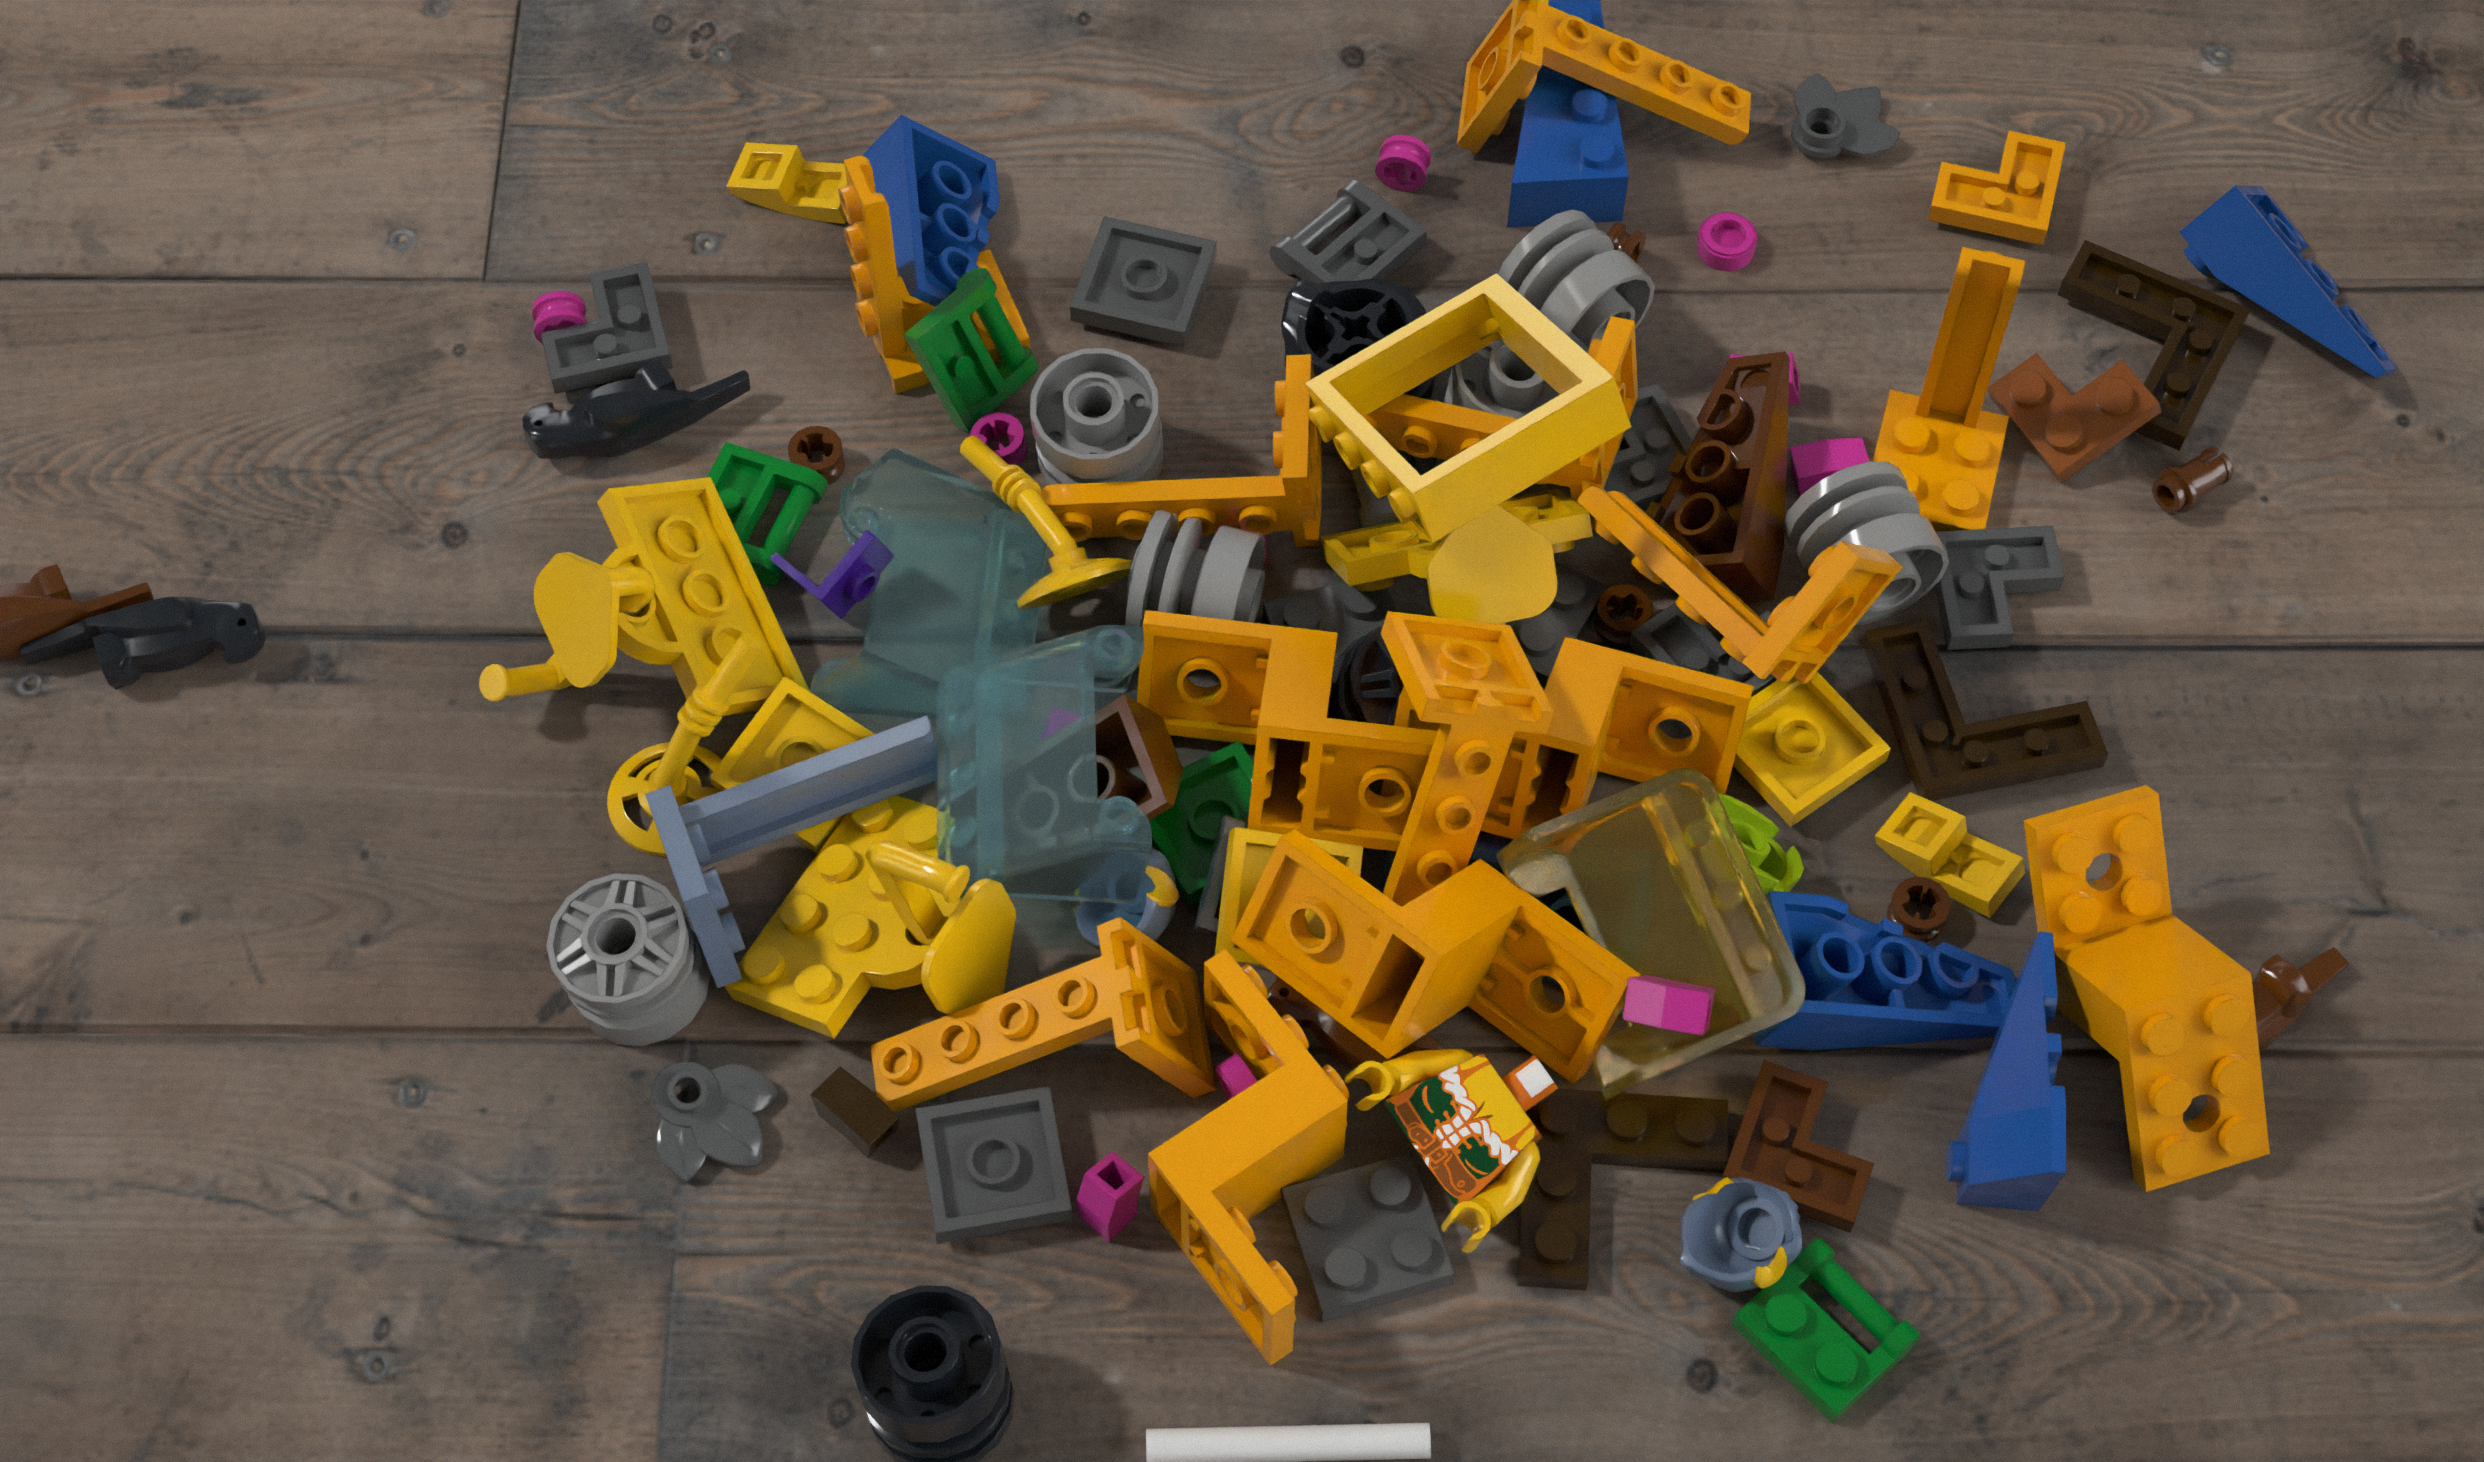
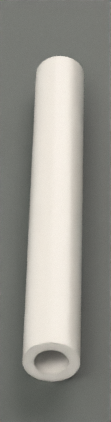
M1429 1423L1146 1429L1147 1462H1303L1431 1458Z

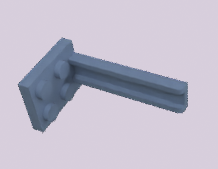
M927 715L682 806H678L670 785L645 794L681 898L717 988L743 979L734 953L746 948L732 911L721 916L719 915L718 910L729 906V901L716 867L703 871L702 867L940 779L944 774V767Z

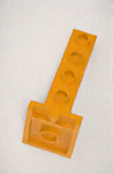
M1512 0L1467 63L1457 145L1478 153L1491 134L1499 135L1507 123L1511 107L1518 98L1525 100L1529 96L1542 65L1729 145L1741 143L1749 134L1751 92L1739 88L1731 82L1723 81L1688 66L1682 61L1672 59L1637 44L1631 39L1621 37L1586 22L1578 16L1570 15L1548 5L1549 0Z
M855 156L844 160L847 186L838 189L845 217L849 225L853 224L852 226L845 227L844 233L852 259L855 263H858L850 266V274L858 301L855 303V309L865 337H873L880 358H883L890 374L893 389L898 394L930 384L928 377L903 334L933 310L935 306L910 296L901 276L898 277L889 206L884 195L875 191L873 169L868 158L865 156ZM991 250L979 252L976 261L979 268H986L990 272L997 287L994 294L1022 346L1031 349L1030 337ZM973 312L969 316L993 362H1000L1001 356L977 312Z
M1962 247L1920 396L1890 389L1872 461L1889 462L1901 470L1906 479L1908 490L1914 493L1918 501L1919 515L1930 521L1935 532L1985 529L2009 416L1983 411L1981 408L2021 283L2025 260L2003 256L1992 251H1980Z
M1611 316L1602 340L1594 338L1590 344L1588 354L1614 376L1630 420L1638 399L1635 321ZM1405 394L1364 416L1394 449L1406 451L1418 458L1433 457L1442 460H1449L1517 420V418ZM1625 431L1543 478L1536 484L1551 483L1570 487L1571 499L1578 503L1576 500L1586 488L1595 486L1604 489Z
M1311 354L1286 355V380L1275 381V410L1277 418H1282L1281 431L1273 432V460L1275 469L1280 468V475L1052 484L1045 486L1041 490V497L1075 542L1085 541L1089 538L1124 537L1132 540L1143 539L1148 524L1155 512L1164 510L1176 513L1178 533L1186 518L1193 517L1201 520L1203 537L1217 533L1220 526L1226 525L1240 527L1242 530L1263 535L1273 531H1293L1295 547H1320L1323 439L1317 426L1309 419L1307 412L1315 407L1305 384L1315 378Z
M1591 486L1586 488L1576 500L1592 515L1591 526L1596 533L1615 545L1621 541L1636 555L1631 563L1642 575L1658 585H1661L1663 581L1679 595L1675 601L1679 609L1695 622L1701 625H1706L1709 622L1724 636L1720 641L1722 648L1738 662L1746 665L1760 679H1766L1771 673L1778 681L1789 682L1794 676L1802 684H1807L1903 568L1884 550L1840 541L1837 546H1829L1815 558L1808 570V575L1811 577L1796 596H1789L1779 603L1770 614L1766 623L1624 493L1618 491L1607 492L1603 488Z
M1387 612L1381 636L1419 720L1440 723L1383 890L1384 895L1401 907L1468 866L1515 731L1546 735L1554 710L1510 625Z
M1121 917L1097 925L1101 951L1100 957L870 1045L876 1095L893 1111L903 1110L1112 1030L1118 1050L1190 1097L1195 1098L1215 1091L1217 1089L1196 970Z

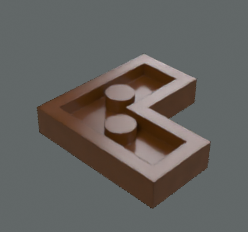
M1764 1060L1722 1179L1726 1177L1729 1179L1744 1177L1771 1185L1781 1191H1786L1797 1204L1799 1215L1851 1233L1874 1163L1810 1141L1809 1138L1828 1082Z

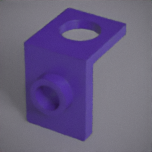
M866 530L819 586L810 581L778 553L775 552L770 557V560L842 620L856 602L866 599L874 591L879 582L880 573L895 555L875 535Z

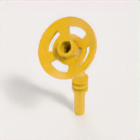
M975 435L963 440L960 446L962 456L992 482L993 492L1014 512L1023 513L1054 555L1048 559L1052 572L1038 580L1017 600L1016 603L1019 610L1033 609L1069 599L1129 575L1132 560L1121 558L1088 559L1084 547L1077 548L1075 540L1041 497L1040 485L1029 474L1025 473L1020 466L1008 465Z
M742 632L708 682L696 686L692 695L686 700L685 706H682L677 713L679 724L670 742L656 744L637 752L614 775L607 796L608 813L617 834L632 848L648 855L667 857L645 796L646 793L670 785L678 806H682L721 791L718 788L702 787L699 776L688 765L693 759H696L705 764L713 773L722 761L715 753L699 746L698 743L701 737L711 734L714 726L719 723L722 715L726 713L730 707L727 700L763 650L764 645L762 641L749 632ZM662 757V759L654 761L647 765L645 768H643L636 776V778L631 777L634 774V772L645 763L653 759ZM638 797L643 811L653 818L648 832L631 821L624 810L623 801Z

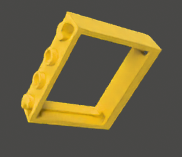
M1497 273L1305 383L1315 406L1307 411L1308 416L1317 426L1323 441L1327 443L1333 439L1341 458L1348 468L1354 470L1360 467L1361 473L1373 494L1379 499L1387 495L1389 503L1400 522L1405 525L1412 521L1432 543L1632 427L1614 376ZM1498 339L1560 394L1423 475H1420L1364 418L1369 413Z

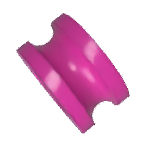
M1393 135L1385 139L1381 145L1380 158L1377 160L1375 173L1383 184L1392 189L1414 191L1421 188L1426 181L1427 168L1430 166L1432 153L1424 142L1413 136Z
M568 291L546 293L538 297L532 305V317L535 322L533 327L536 339L542 344V332L587 323L584 300L577 294Z
M1001 412L991 413L980 418L973 425L970 436L975 435L987 445V440L991 437L998 441V435L1008 436L1009 446L1004 448L1002 443H1000V450H993L1008 465L1019 466L1024 461L1027 454V444L1023 426L1017 418Z

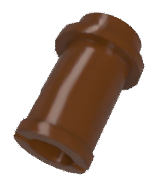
M2209 447L2202 451L2199 456L2178 468L2168 466L2160 471L2157 480L2152 486L2153 496L2157 504L2163 510L2170 513L2176 511L2185 513L2194 508L2197 498L2231 480L2233 468L2227 455L2223 452L2209 462L2211 458L2218 455L2219 451L2216 447Z

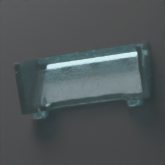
M893 448L842 489L840 502V518L843 524V532L853 545L866 530H869L895 555L880 573L879 582L871 593L863 651H860L851 659L832 658L822 664L813 675L810 692L843 713L921 718L927 715L928 719L996 725L1008 724L1018 718L1027 706L1039 607L1019 610L1016 602L1027 589L1043 578L1047 544L1023 513L1014 512L994 492L900 449Z
M1101 625L950 669L942 676L936 694L937 858L957 867L960 865H967L969 867V881L962 894H966L969 888L978 880L989 878L1000 882L1009 897L1122 904L1135 902L1152 854L1151 825L1147 816L1129 798L1114 796L1108 799H1097L1094 692L1125 693L1127 691L1132 673L1139 666L1144 652L1143 627Z

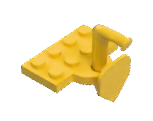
M711 477L608 488L597 503L618 548L609 555L602 565L571 552L557 553L538 574L534 584L535 609L554 654L546 663L516 668H505L500 664H491L486 666L479 678L480 691L484 698L491 702H499L505 697L565 689L571 685L578 688L590 687L598 683L614 665L618 647L626 655L647 664L671 665L686 699H688L698 684H706L742 632H749L762 641L764 648L727 700L730 707L722 716L760 710L784 676L810 692Z
M1553 489L1509 498L1434 543L1412 521L1405 525L1397 521L1321 536L1325 561L1348 586L1356 585L1357 590L1360 591L1380 590L1393 585V577L1412 574L1419 578L1427 579L1430 604L1436 617L1506 625V622L1539 615L1551 605L1556 596L1558 585L1553 553L1571 550L1575 547L1574 540L1593 537L1590 513L1559 489Z
M896 795L847 813L738 963L743 979L724 987L735 1001L833 1039L838 1035L870 987L896 990L922 983L935 1008L940 1012L952 1014L1003 993L1016 921V909L1004 886L1000 882L989 878H983L975 882L961 899L960 896L969 881L970 869L967 865H960L959 867L955 865L977 835L969 819Z

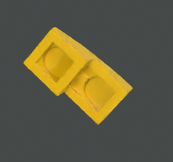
M745 143L726 185L730 194L784 214L823 222L846 224L847 219L838 192L839 188L847 186L844 164L805 161L798 145Z
M1912 792L1905 797L1875 835L1876 844L1918 877L1930 878L1939 883L1947 891L1950 898L1988 918H1991L2025 874L2023 857L1968 833L1966 817Z

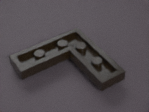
M2084 240L2062 280L2058 296L2166 341L2144 382L2145 387L2159 402L2161 413L2134 432L2180 451L2244 327L2251 309Z
M1926 619L1866 630L1862 644L1917 795L1930 801L2104 766L2108 752L2087 701L1965 724Z
M1558 1088L1528 1109L1525 1113L1542 1135L1541 1139L1536 1143L1541 1160L1525 1199L1520 1204L1517 1286L1586 1291L1589 1273L1591 1164L1724 1173L1728 1163V1100Z

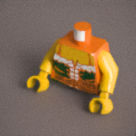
M1463 1048L1420 1050L1383 1063L1375 1061L1363 1062L1346 1075L1344 1079L1345 1083H1349L1353 1079H1362L1371 1087L1372 1094L1360 1100L1355 1106L1361 1111H1367L1388 1095L1392 1096L1383 1103L1455 1205L1441 1225L1442 1231H1447L1453 1223L1466 1225L1471 1230L1472 1236L1461 1250L1465 1253L1474 1251L1490 1228L1497 1225L1524 1201L1541 1160L1536 1143L1542 1137L1525 1112L1557 1090V1085L1535 1055L1502 1078H1500L1484 1054L1474 1057Z

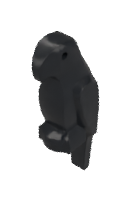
M657 359L641 367L635 373L634 379L616 381L589 392L569 411L554 409L552 402L533 406L525 413L522 419L525 439L530 449L540 459H558L573 456L617 457L647 446L693 425L718 408L750 391V378L747 371L742 370L692 392L677 390L674 379L661 361Z
M172 596L130 605L85 618L73 625L23 644L20 650L28 664L32 665L63 655L95 648L99 666L108 684L116 690L132 685L140 678L142 673H161L192 665L206 657L214 649L225 651L223 657L228 664L246 662L255 657L263 648L265 634L259 617L251 604L240 601H215Z

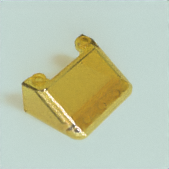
M1686 768L1673 770L1529 828L1495 854L1506 878L1516 887L1528 892L1533 897L1545 896L1565 888L1586 935L1641 974L1640 976L1651 975L1677 982L1715 988L1710 1026L1703 1036L1625 1020L1628 1028L1612 1034L1600 1043L1594 1054L1593 1070L1605 1100L1634 1089L1774 1026L1795 1015L1804 1002L1805 983L1803 976L1713 783L1696 770ZM1624 1006L1621 1009L1622 1014L1624 1013Z

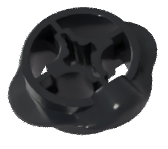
M1308 279L1300 280L1289 289L1282 314L1281 330L1285 342V367L1286 355L1311 354L1314 374L1317 377L1426 314V311L1420 301L1410 291L1398 284L1385 280L1364 279L1359 281L1320 283L1312 282ZM1322 345L1327 348V353L1320 359L1315 353ZM1436 375L1404 394L1430 400Z

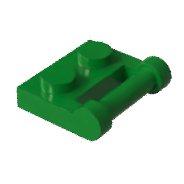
M986 268L973 269L962 275L956 284L957 289L903 334L956 427L967 432L972 429L973 425L980 418L990 414L1028 381L1039 368L1038 361L1029 347L1022 346L994 294L997 289L996 284ZM975 311L1001 356L998 369L969 318Z
M725 442L707 477H711L760 584L775 586L778 584L784 571L773 563L770 557L775 552L781 557H785L811 505L818 504L828 488V482L820 473L813 469ZM780 488L789 491L790 494L762 547L759 548L747 544L775 489Z
M1818 1237L1801 1251L1796 1259L1785 1269L1784 1274L1776 1283L1762 1289L1734 1315L1731 1325L1833 1424L1910 1352L1920 1340L1922 1334L1908 1320H1904L1901 1323L1898 1322L1833 1259L1835 1251L1821 1237ZM1813 1278L1881 1343L1870 1354L1802 1290Z

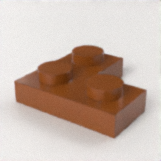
M2036 352L1987 389L1990 398L2005 416H2009L2008 420L2060 483H2063L2161 413L2159 402L2123 359L2072 395Z

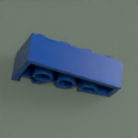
M1549 0V6L1570 15L1578 16L1586 22L1605 29L1600 0ZM1542 65L1538 71L1534 87L1526 98L1511 185L1507 227L1537 226L1553 215L1568 210L1584 212L1594 223L1622 221L1629 174L1616 96Z

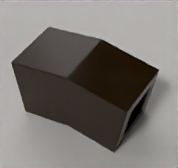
M841 1066L810 1094L819 1117L845 1136L867 1158L872 1156L898 1130L899 1116L867 1086Z

